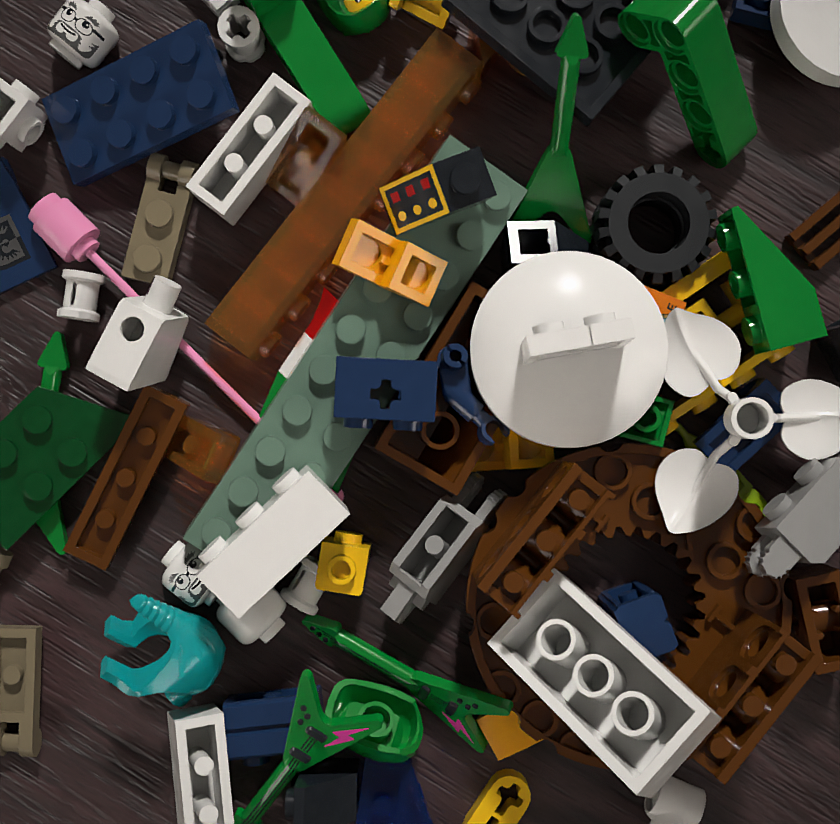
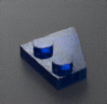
M365 757L356 824H434L412 758L403 763H384Z

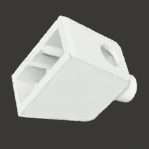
M155 275L146 296L123 298L118 303L85 369L127 392L166 381L189 322V317L186 314L173 308L182 287L168 278Z

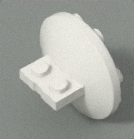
M579 251L550 252L530 258L516 265L505 273L488 291L480 304L471 330V370L477 389L485 404L510 430L523 438L545 446L557 448L587 447L602 443L623 433L633 426L650 408L660 391L667 370V331L662 314L654 298L646 287L624 267L602 256Z

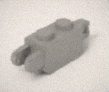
M840 451L832 458L820 460L814 458L806 462L795 473V484L786 493H781L774 497L764 507L762 513L765 517L755 527L762 536L751 547V552H747L748 555L744 556L746 558L744 563L748 573L756 574L757 577L770 576L773 579H777V577L782 578V575L786 574V570H791L797 562L825 563L839 548Z
M472 473L468 477L458 496L454 495L451 498L445 495L436 503L392 561L389 571L394 576L389 585L394 590L381 607V610L395 622L402 624L415 607L423 611L430 602L436 605L473 556L481 534L490 530L488 526L495 518L494 511L508 494L501 489L495 490L487 497L476 514H472L466 508L484 484V477L479 473Z

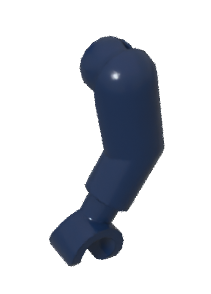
M452 343L444 347L437 356L443 398L467 422L471 420L478 426L477 436L483 444L492 446L495 442L486 432L487 424L497 425L505 437L510 434V429L496 416H490L483 409L485 404L472 392L468 351L458 343Z

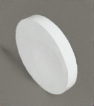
M771 0V26L783 54L801 73L812 80L824 85L840 87V0Z

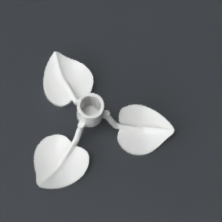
M675 308L669 313L664 322L668 338V362L664 377L665 382L675 392L685 397L697 396L710 385L712 390L729 404L725 409L723 422L730 435L728 439L710 454L709 458L697 449L684 448L669 454L658 466L654 481L655 494L665 526L669 532L681 534L696 531L710 525L721 518L733 505L739 490L738 476L732 468L723 464H717V461L729 449L737 446L741 439L761 438L769 433L774 423H783L780 431L781 440L786 448L796 456L807 460H813L814 458L820 460L840 451V388L831 383L815 379L794 382L781 392L780 407L783 414L773 413L771 406L760 398L749 397L739 399L735 392H730L718 382V380L726 379L734 374L740 363L741 347L735 333L723 322L709 316L692 313L681 308Z

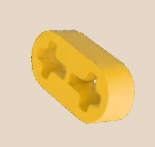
M514 769L497 771L490 778L466 814L462 824H487L491 816L495 817L491 824H518L531 801V793L525 777ZM513 783L516 784L519 798L515 800L509 797L500 809L498 806L502 797L499 788L501 786L510 788Z

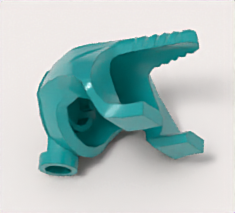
M137 594L130 599L131 606L138 612L135 619L127 621L110 615L105 621L104 636L125 647L136 648L150 636L165 635L171 641L170 648L160 659L141 668H131L105 655L101 662L100 678L112 683L126 695L141 697L165 693V696L173 705L183 707L192 699L193 695L206 691L214 683L224 663L226 646L215 626L204 617L185 612L177 607L160 602V600H154L153 597H147L145 594Z

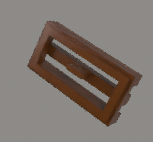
M840 189L784 237L813 271L822 268L840 252V237L817 257L812 252L840 228V214L806 244L800 237L840 203Z

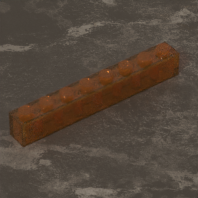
M437 27L204 324L249 359L257 361L261 355L264 358L269 357L283 338L279 334L283 326L289 319L296 322L310 305L311 299L307 296L319 282L324 286L339 268L331 263L351 218L366 222L375 210L382 213L385 207L378 189L400 179L403 174L408 175L415 172L425 158L422 150L433 137L438 141L451 126L454 120L450 115L460 101L467 105L482 85V81L478 79L480 77L482 61Z

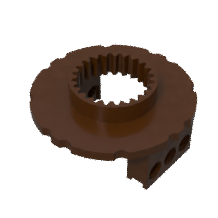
M619 443L618 447L614 450L606 452L600 449L599 446H594L566 454L545 464L525 478V486L519 494L506 496L494 511L496 521L493 528L481 534L471 559L467 577L465 605L466 613L470 614L474 619V626L468 634L477 667L491 694L513 702L512 711L518 715L519 727L536 741L544 739L553 742L557 753L568 759L585 765L610 769L487 643L511 615L517 619L521 617L520 608L543 579L549 582L554 575L551 571L553 568L558 571H568L569 566L565 557L567 554L578 557L581 554L579 547L581 541L594 545L596 544L597 532L607 538H612L615 529L626 536H631L634 532L646 539L651 537L653 542L664 546L668 554L678 558L675 563L677 568L688 573L682 579L683 584L693 589L692 593L685 596V602L693 606V611L682 615V619L689 626L687 630H676L674 634L679 642L678 646L674 651L668 652V659L661 663L722 718L686 760L693 758L726 785L823 662L817 655L810 652L790 636L793 610L792 600L784 592V583L789 577L788 570H786V574L782 575V578L777 577V579H773L770 576L757 577L756 574L748 573L744 563L746 560L744 556L748 555L747 552H751V547L762 536L755 527L765 516L756 504L744 502L738 493L731 508L710 525L688 533L673 534L669 532L665 526L656 498L654 485L658 466L664 458L676 451L669 448L646 444Z

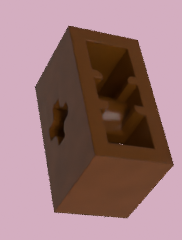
M818 563L788 570L789 577L784 583V592L792 600L793 610L790 636L823 660L814 672L815 675L839 671L840 569Z

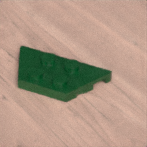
M37 386L0 422V544L6 551L115 445L130 414Z

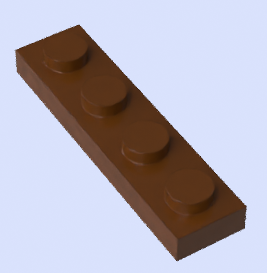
M154 385L143 387L63 551L104 571L111 566L191 403Z

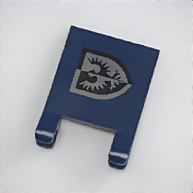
M1 156L0 295L58 268L48 244L33 230L34 223L28 218L31 210L17 184L11 164L6 158Z

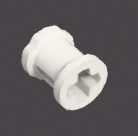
M240 5L229 7L223 11L219 17L217 28L218 34L224 42L229 55L237 62L251 63L258 60L265 52V35L260 28V23L255 13L248 7ZM241 31L244 35L249 34V36L243 39L242 36L236 34Z
M63 269L62 277L66 279L63 307L57 309L56 316L86 322H100V315L96 313L99 287L105 284L106 277L86 271Z
M306 555L300 561L302 566L288 588H282L280 596L298 610L314 616L318 611L316 604L324 591L318 590L315 587L319 560Z

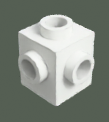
M0 78V149L7 142L22 153L27 145L33 144L41 136L44 130V122L48 119V115L35 105L40 97L17 79H15L12 85H9Z

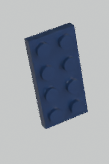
M200 19L41 99L72 182L80 187L94 183L152 153H156L240 112L208 26Z

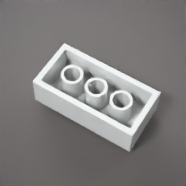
M553 568L551 571L554 575L549 582L543 579L520 608L521 617L517 619L511 615L487 644L637 796L652 798L722 718L576 584Z

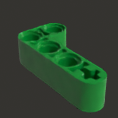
M244 0L247 7L257 16L261 30L300 92L312 101L317 119L333 143L373 119L364 98L302 0Z
M633 0L618 15L617 21L621 32L633 45L660 52L698 155L710 166L720 169L726 167L756 137L758 131L717 0Z

